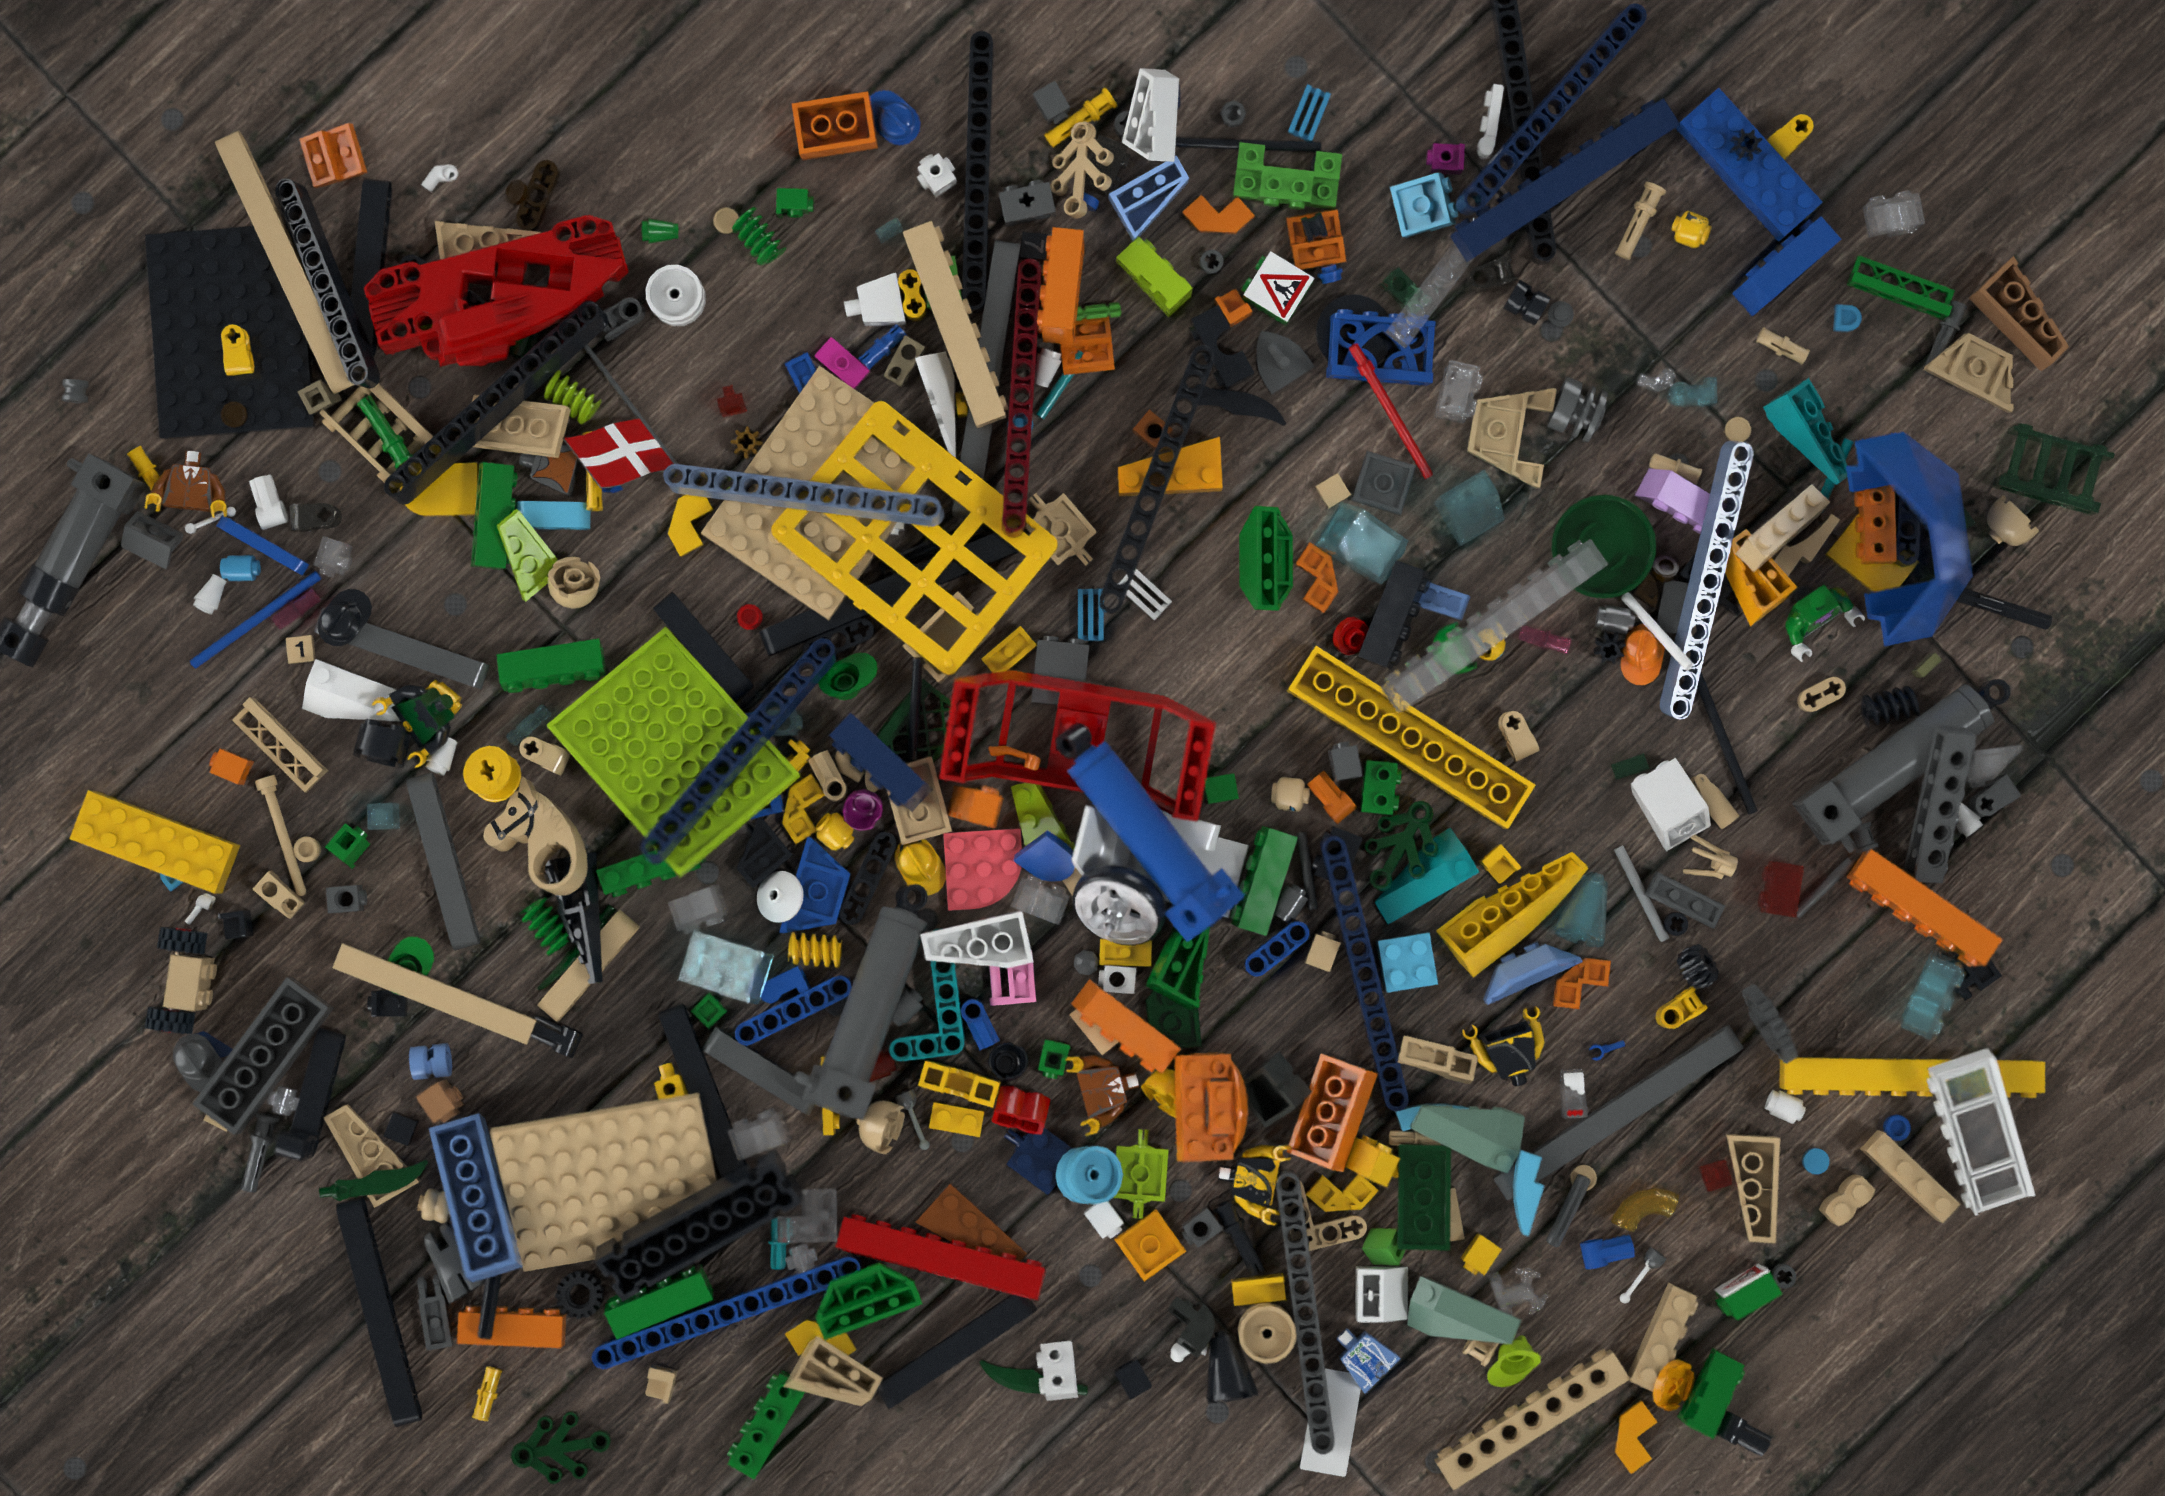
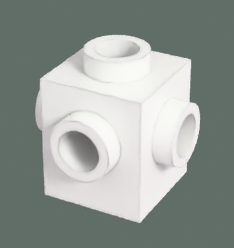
M939 153L935 156L930 154L919 162L921 165L917 168L920 175L917 176V179L925 190L930 188L935 197H938L957 184L956 178L952 173L955 168L947 157L943 159Z

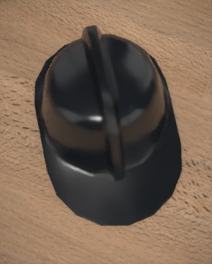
M347 589L337 594L324 609L318 620L320 637L332 646L349 644L371 616L372 605L369 597L357 589Z

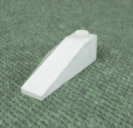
M946 352L917 357L915 360L947 450L956 458L955 377L953 374L955 369L952 361L947 357Z
M315 659L306 682L302 709L325 718L400 721L391 708L394 704L389 705V708L383 715H376L379 710L384 709L383 704L376 703L372 706L376 698L390 697L389 694L396 691V689Z
M1021 910L920 934L926 960L1003 968L1033 962Z

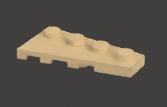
M435 221L440 259L541 233Z

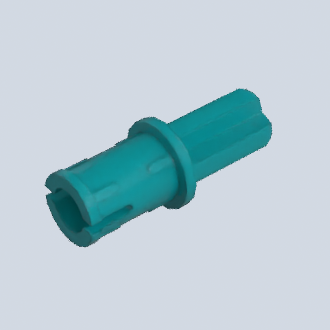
M775 1217L771 1220V1241H768V1244H771V1269L781 1270L786 1267V1245L789 1244V1241H786V1217Z

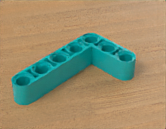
M931 961L939 1032L896 1038L889 1048L893 1059L909 1061L958 1054L964 1048L965 1036L955 963L950 962V970L942 973L936 967L937 961ZM943 984H949L953 987L954 994L951 998H943L940 995L939 990ZM953 1010L957 1014L956 1022L953 1024L945 1023L943 1020L944 1011ZM951 1035L958 1037L960 1040L959 1048L956 1050L949 1049L946 1046L947 1037ZM923 1039H930L934 1042V1050L931 1053H925L921 1050L920 1043ZM904 1042L908 1045L909 1052L906 1056H899L895 1053L896 1043Z

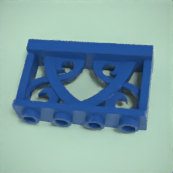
M1339 309L1338 313L1330 316L1329 355L1326 378L1367 381L1365 376H1361L1357 369L1358 364L1350 350H1348L1343 364L1337 365L1338 345L1346 349L1353 345L1342 339L1340 329L1345 324H1351L1356 328V332L1350 334L1347 331V336L1355 341L1353 344L1358 343L1364 355L1371 360L1375 367L1374 372L1380 382L1428 386L1433 383L1432 366L1436 321H1429L1427 316H1413V319H1404L1403 314L1394 313L1388 314V317H1380L1378 312L1372 311L1363 312V315L1353 314V310ZM1362 324L1374 326L1364 331V326ZM1393 327H1401L1403 329L1399 333ZM1416 329L1423 334L1424 341L1419 348L1411 349L1409 345L1413 344L1417 338L1411 339L1408 333L1410 330ZM1380 332L1387 335L1400 350L1386 359L1383 368H1377V362L1373 354L1362 348L1369 339ZM1424 351L1423 371L1420 372L1418 371L1414 354ZM1403 356L1404 359L1399 360V362L1401 363V368H1394L1392 364L1393 360L1397 357Z

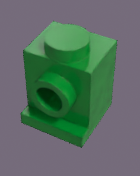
M777 188L776 215L778 218H783V213H787V216L791 218H802L803 214L814 212V196H810L808 189Z
M345 823L325 848L353 869L355 867L354 863L368 848L370 843L366 840L368 834L358 826L352 829Z
M1045 1038L1038 1070L1043 1071L1042 1076L1057 1079L1058 1075H1064L1067 1062L1065 1059L1068 1057L1070 1044ZM1052 1054L1057 1055L1059 1058L1058 1063L1051 1064L1049 1056Z

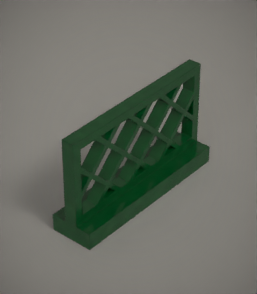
M922 678V711H920V715L923 714L924 729L919 730V733L925 732L926 747L918 748V751L927 750L929 757L931 756L930 750L937 749L932 755L934 763L944 751L948 727L945 724L944 712L950 711V708H944L943 701L951 708V700ZM911 690L875 735L887 747L890 745V750L895 754L907 753V750L894 751L893 740L896 736L907 735L908 741ZM930 692L939 698L940 709L925 710L924 700ZM941 712L942 727L928 729L926 714ZM906 724V731L900 732ZM943 730L944 741L942 744L930 747L928 732Z

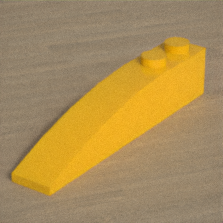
M1570 852L1544 865L1542 871L1532 875L1528 873L1520 878V882L1510 887L1505 885L1497 889L1498 893L1488 898L1483 896L1475 900L1437 929L1436 932L1459 963L1474 978L1534 930L1573 889L1588 870V867L1579 857Z

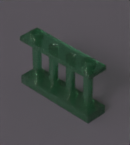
M2018 423L2017 426L2014 425L2008 428V434L2017 436L2007 473L1995 477L1992 488L2091 516L2099 513L2101 503L2094 501L2092 494L2102 460L2108 461L2113 459L2115 453L2108 452V448L2102 445L2093 444L2090 447L2033 430V426L2024 423ZM2027 439L2042 443L2034 474L2029 482L2019 480L2020 476L2017 475ZM2052 446L2067 450L2058 484L2054 489L2044 487L2042 482ZM2078 453L2092 458L2082 494L2075 496L2069 494L2067 488Z

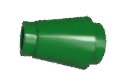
M648 218V221H642L641 223L642 241H648V244L678 239V223Z

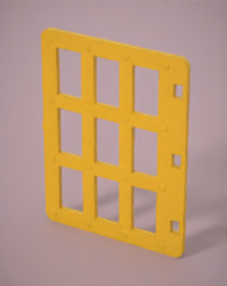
M877 401L869 408L809 481L833 484L838 476L845 471L865 488L915 495L927 479H929L970 512L952 536L938 525L930 527L911 524L941 548L923 571H920L879 538L892 521L873 519L865 527L853 516L823 513L856 539L837 563L795 530L809 511L786 508L772 525L771 532L777 541L854 602L853 605L858 609L865 610L943 674L953 675L1056 552L1058 542L1052 534L1027 514L1026 523L1034 531L1029 536L1024 532L1016 538L1006 536L1002 531L1003 495L884 401ZM897 421L910 430L905 436L893 428ZM873 435L915 468L897 491L893 490L854 459ZM959 471H962L972 479L967 486L955 478ZM809 491L801 492L798 495V499L807 498ZM827 495L823 499L825 503L832 501ZM902 505L899 512H908L911 509V505ZM1012 518L1006 524L1014 529L1018 528L1020 522ZM983 523L1025 556V559L1007 580L965 547V544ZM868 551H871L911 583L893 607L850 574ZM953 559L996 592L978 616L935 583L936 579ZM923 595H926L967 628L948 652L905 618Z

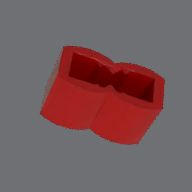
M1001 1086L992 1122L1003 1127L1018 1128L1031 1134H1042L1051 1099L1039 1092L1025 1093L1015 1086Z

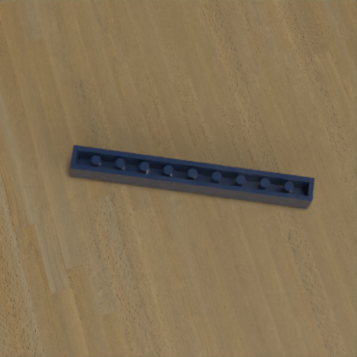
M1663 98L1657 103L1652 99L1640 107L1642 112L1637 116L1632 112L1621 119L1620 123L1622 125L1617 129L1610 126L1599 134L1601 139L1595 143L1590 139L1579 146L1581 152L1578 154L1568 153L1558 160L1560 165L1553 169L1550 165L1537 173L1540 178L1532 182L1529 178L1517 186L1519 191L1514 195L1507 192L1496 200L1498 202L1497 206L1491 209L1487 205L1475 213L1478 218L1472 222L1467 218L1456 225L1457 231L1450 237L1465 261H1470L1679 126L1680 123L1665 99Z

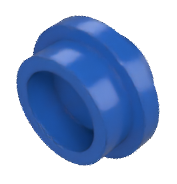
M1336 264L1321 267L1322 272L1317 274L1318 278H1321L1322 284L1341 280L1343 270L1342 268H1337Z

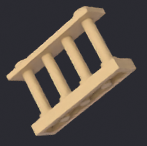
M364 371L363 374H362V380H363L364 377H365V374H366L365 371ZM379 383L371 389L359 386L332 415L323 409L319 413L324 417L322 423L332 432L337 430L379 471L377 476L385 483L386 479L396 469L394 462L386 469L376 459L383 451V442L379 439L367 451L357 441L372 426L368 419L365 417L350 433L339 424L366 394L370 395L373 393L379 398L376 403L382 413H388L391 410L397 416L394 420L396 423L392 426L396 435H399L403 430L406 431L408 428L416 434L413 437L414 441L407 447L410 454H415L434 436Z

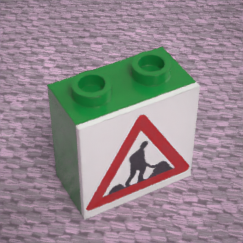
M1270 251L1267 258L1262 255L1255 267L1258 272L1254 279L1249 277L1242 287L1241 291L1244 292L1242 299L1286 326L1312 285L1314 278Z
M1760 1264L1751 1267L1714 1289L1718 1296L1715 1302L1721 1312L1725 1313L1727 1317L1731 1316L1736 1320L1741 1319L1782 1295L1769 1270Z

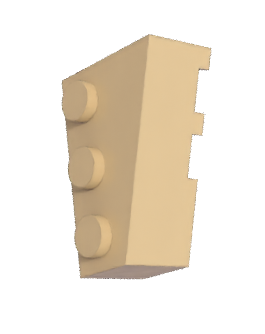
M817 1336L806 1346L784 1387L862 1406L872 1399L883 1378Z

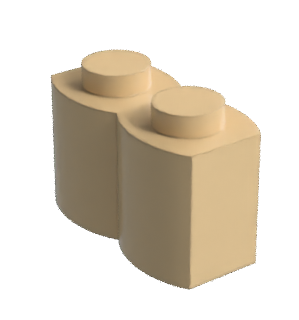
M1853 1174L1841 1183L1838 1192L1830 1194L1823 1200L1819 1210L1831 1223L1837 1226L1843 1225L1853 1217L1858 1207L1865 1205L1871 1200L1875 1189L1863 1176Z

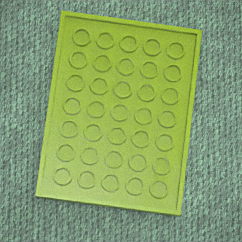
M665 627L546 726L639 832L646 837L749 717L672 632ZM754 727L750 732L752 735L762 733L758 727ZM768 740L665 861L681 878L799 779L800 774ZM739 746L735 748L733 753L741 755L745 753L746 748ZM721 766L717 769L716 773L719 775L726 774L729 771V767ZM709 785L703 786L699 793L708 794L711 792L712 787ZM688 805L684 807L682 813L691 814L694 812L695 806ZM668 826L665 830V833H675L678 829V826ZM652 845L657 852L660 851V845Z

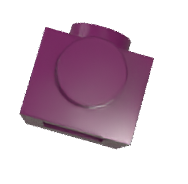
M1433 143L1431 150H1427L1426 165H1431L1430 173L1439 172L1441 174L1461 175L1464 170L1465 144ZM1448 153L1450 160L1444 161L1441 158V154Z

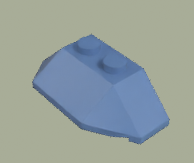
M1538 941L1524 947V953L1516 956L1512 952L1500 958L1502 963L1495 966L1483 1000L1485 1004L1489 1005L1583 961L1579 956L1547 944L1539 945Z

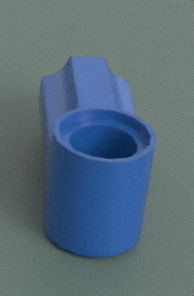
M977 998L965 1000L961 1008L962 1017L965 1019L979 1050L1000 1041L981 1000ZM969 1004H977L980 1007L979 1015L970 1017L966 1014L965 1009Z
M1629 1234L1605 1240L1602 1238L1592 1239L1580 1243L1585 1269L1607 1266L1609 1262L1635 1257L1633 1242Z

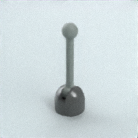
M913 1088L904 1090L894 1095L897 1104L908 1110L920 1140L919 1146L922 1150H927L930 1144L925 1140L913 1110V1106L916 1104V1094Z

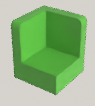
M1371 1228L1362 1246V1250L1373 1265L1399 1266L1405 1250L1397 1249V1229Z

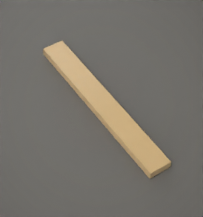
M344 943L341 945L333 965V969L526 1045L537 1022L535 1018Z

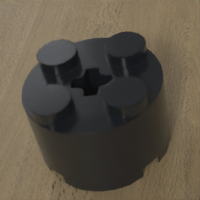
M365 719V723L360 724L353 755L360 758L362 753L367 755L366 761L395 767L397 762L399 767L403 768L412 738L409 732L406 731V728L398 725H391L390 728L381 726L379 721Z

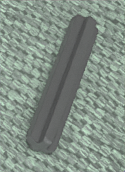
M1581 1174L1577 1175L1546 1239L1548 1244L1554 1247L1560 1246L1591 1183L1588 1177Z

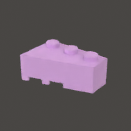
M1649 468L1635 496L1652 504L1655 508L1673 515L1675 520L1694 526L1693 530L1700 534L1710 494L1671 470ZM1722 502V509H1724L1727 505L1724 502ZM1718 524L1716 527V535H1718L1721 530L1720 524Z

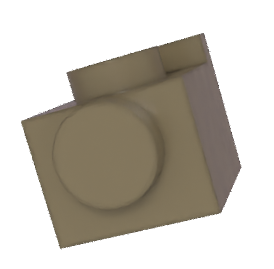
M321 380L298 391L309 415L318 413L322 409L325 410L342 401L339 394H334L328 384H323Z

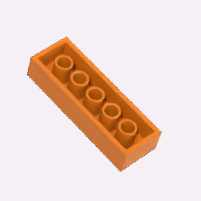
M1872 849L1861 854L1846 878L1851 880L1849 885L1861 893L1863 891L1870 893L1873 902L1883 908L1887 906L1893 909L1894 912L1892 914L1899 920L1912 922L1916 925L1915 931L1924 937L1930 936L1938 940L1936 945L1944 951H1955L1959 954L1957 959L1968 967L1985 966L2003 940Z

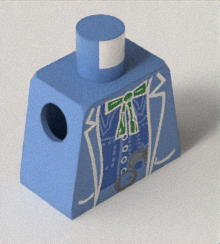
M1346 1328L1336 1338L1345 1348L1339 1355L1341 1361L1365 1394L1400 1360V1357L1393 1350L1366 1331H1363L1356 1338Z

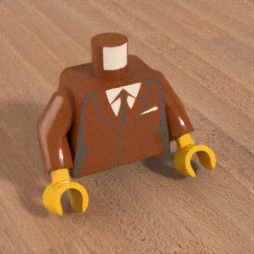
M186 451L184 465L173 464L171 469L165 470L154 483L151 493L146 496L145 500L146 509L149 504L157 505L156 512L160 511L162 500L163 507L211 512L213 518H215V512L223 511L224 517H227L225 490L218 476L211 473L210 468L200 467V452Z
M1096 1055L1067 1057L1065 1061H1073L1074 1065L1072 1069L1066 1071L1077 1073L1089 1118L1081 1122V1126L1089 1124L1091 1129L1089 1133L1085 1134L1086 1136L1096 1134L1099 1129L1112 1123L1124 1110V1103L1127 1102L1125 1091L1139 1087L1136 1072L1120 1076L1118 1065L1114 1066L1111 1060Z

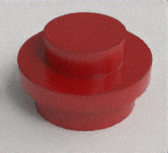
M747 604L739 609L737 621L742 628L754 630L762 623L763 614L757 606Z

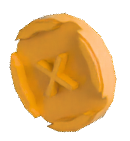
M1680 1359L1672 1360L1658 1374L1653 1389V1398L1657 1406L1664 1410L1672 1411L1680 1407L1678 1404L1681 1400L1686 1401L1695 1380L1694 1372L1691 1371L1692 1366L1689 1363Z

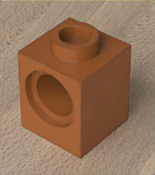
M1149 409L1133 428V433L1155 450L1160 437L1153 439L1148 435L1147 431L1152 426H1158L1163 431L1165 422ZM1169 427L1168 434L1171 436L1173 428Z

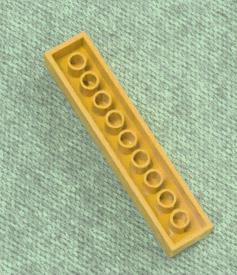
M1318 646L1313 648L1287 689V692L1503 829L1510 827L1536 786Z

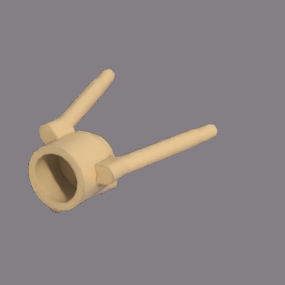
M1697 835L1690 837L1716 853L1714 855L1696 847L1692 848L1694 853L1711 859V868L1715 870L1684 869V874L1711 876L1722 879L1724 875L1733 876L1738 863L1737 857L1731 856L1730 852L1716 847Z

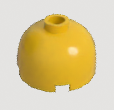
M1165 1069L1162 1074L1159 1071H1155L1141 1086L1142 1091L1150 1101L1155 1098L1161 1104L1158 1106L1160 1110L1176 1118L1175 1071Z

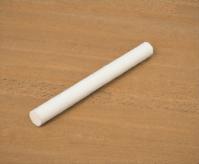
M1629 592L1624 594L1621 600L1686 671L1691 669L1694 665L1693 662Z

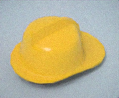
M922 839V842L915 841L905 844L900 852V843L896 848L894 860L906 883L921 885L927 891V895L937 893L946 881V869L933 846L927 840Z

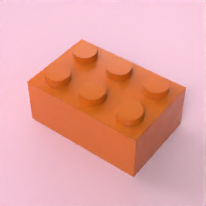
M868 91L792 103L799 155L802 160L878 148L871 98Z

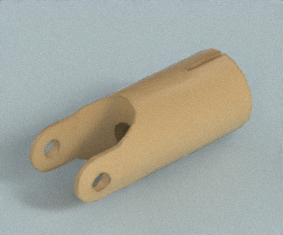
M1698 774L1690 779L1708 805L1709 815L1720 829L1725 828L1740 816L1720 789L1711 783L1704 774Z

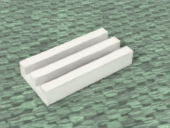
M1136 569L1134 575L1164 603L1160 605L1133 579L1130 585L1148 600L1157 611L1153 613L1130 590H1128L1126 595L1155 621L1172 601ZM1126 575L1118 584L1125 583L1128 576Z

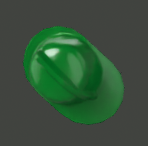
M867 653L852 654L834 663L818 682L819 688L828 696L844 701L856 697L861 689L870 684L876 677L878 670L877 662L873 656Z
M407 937L396 945L387 961L427 976L434 962V952L431 945L424 939Z

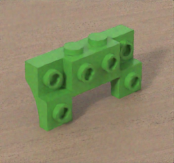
M1239 143L1233 198L1263 201L1264 205L1278 207L1279 203L1289 204V208L1303 210L1305 206L1335 209L1342 154L1316 151L1314 171L1263 166L1265 145Z

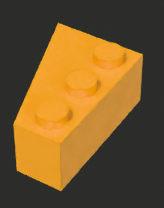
M1745 529L1732 540L1725 574L1751 627L1784 602L1796 590L1797 586L1772 558L1753 572L1736 555L1745 541L1752 536Z

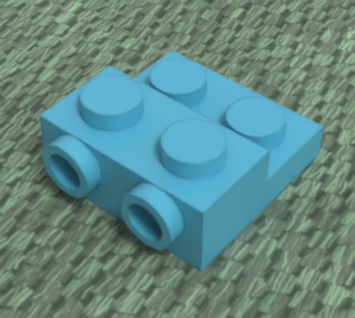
M1438 172L1390 187L1402 237L1406 238L1425 231H1434L1456 224L1455 218L1458 217V209L1455 202H1450L1448 193L1452 192V185L1448 177L1445 178L1444 174Z

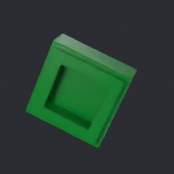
M710 992L691 1010L708 1029L728 1011Z

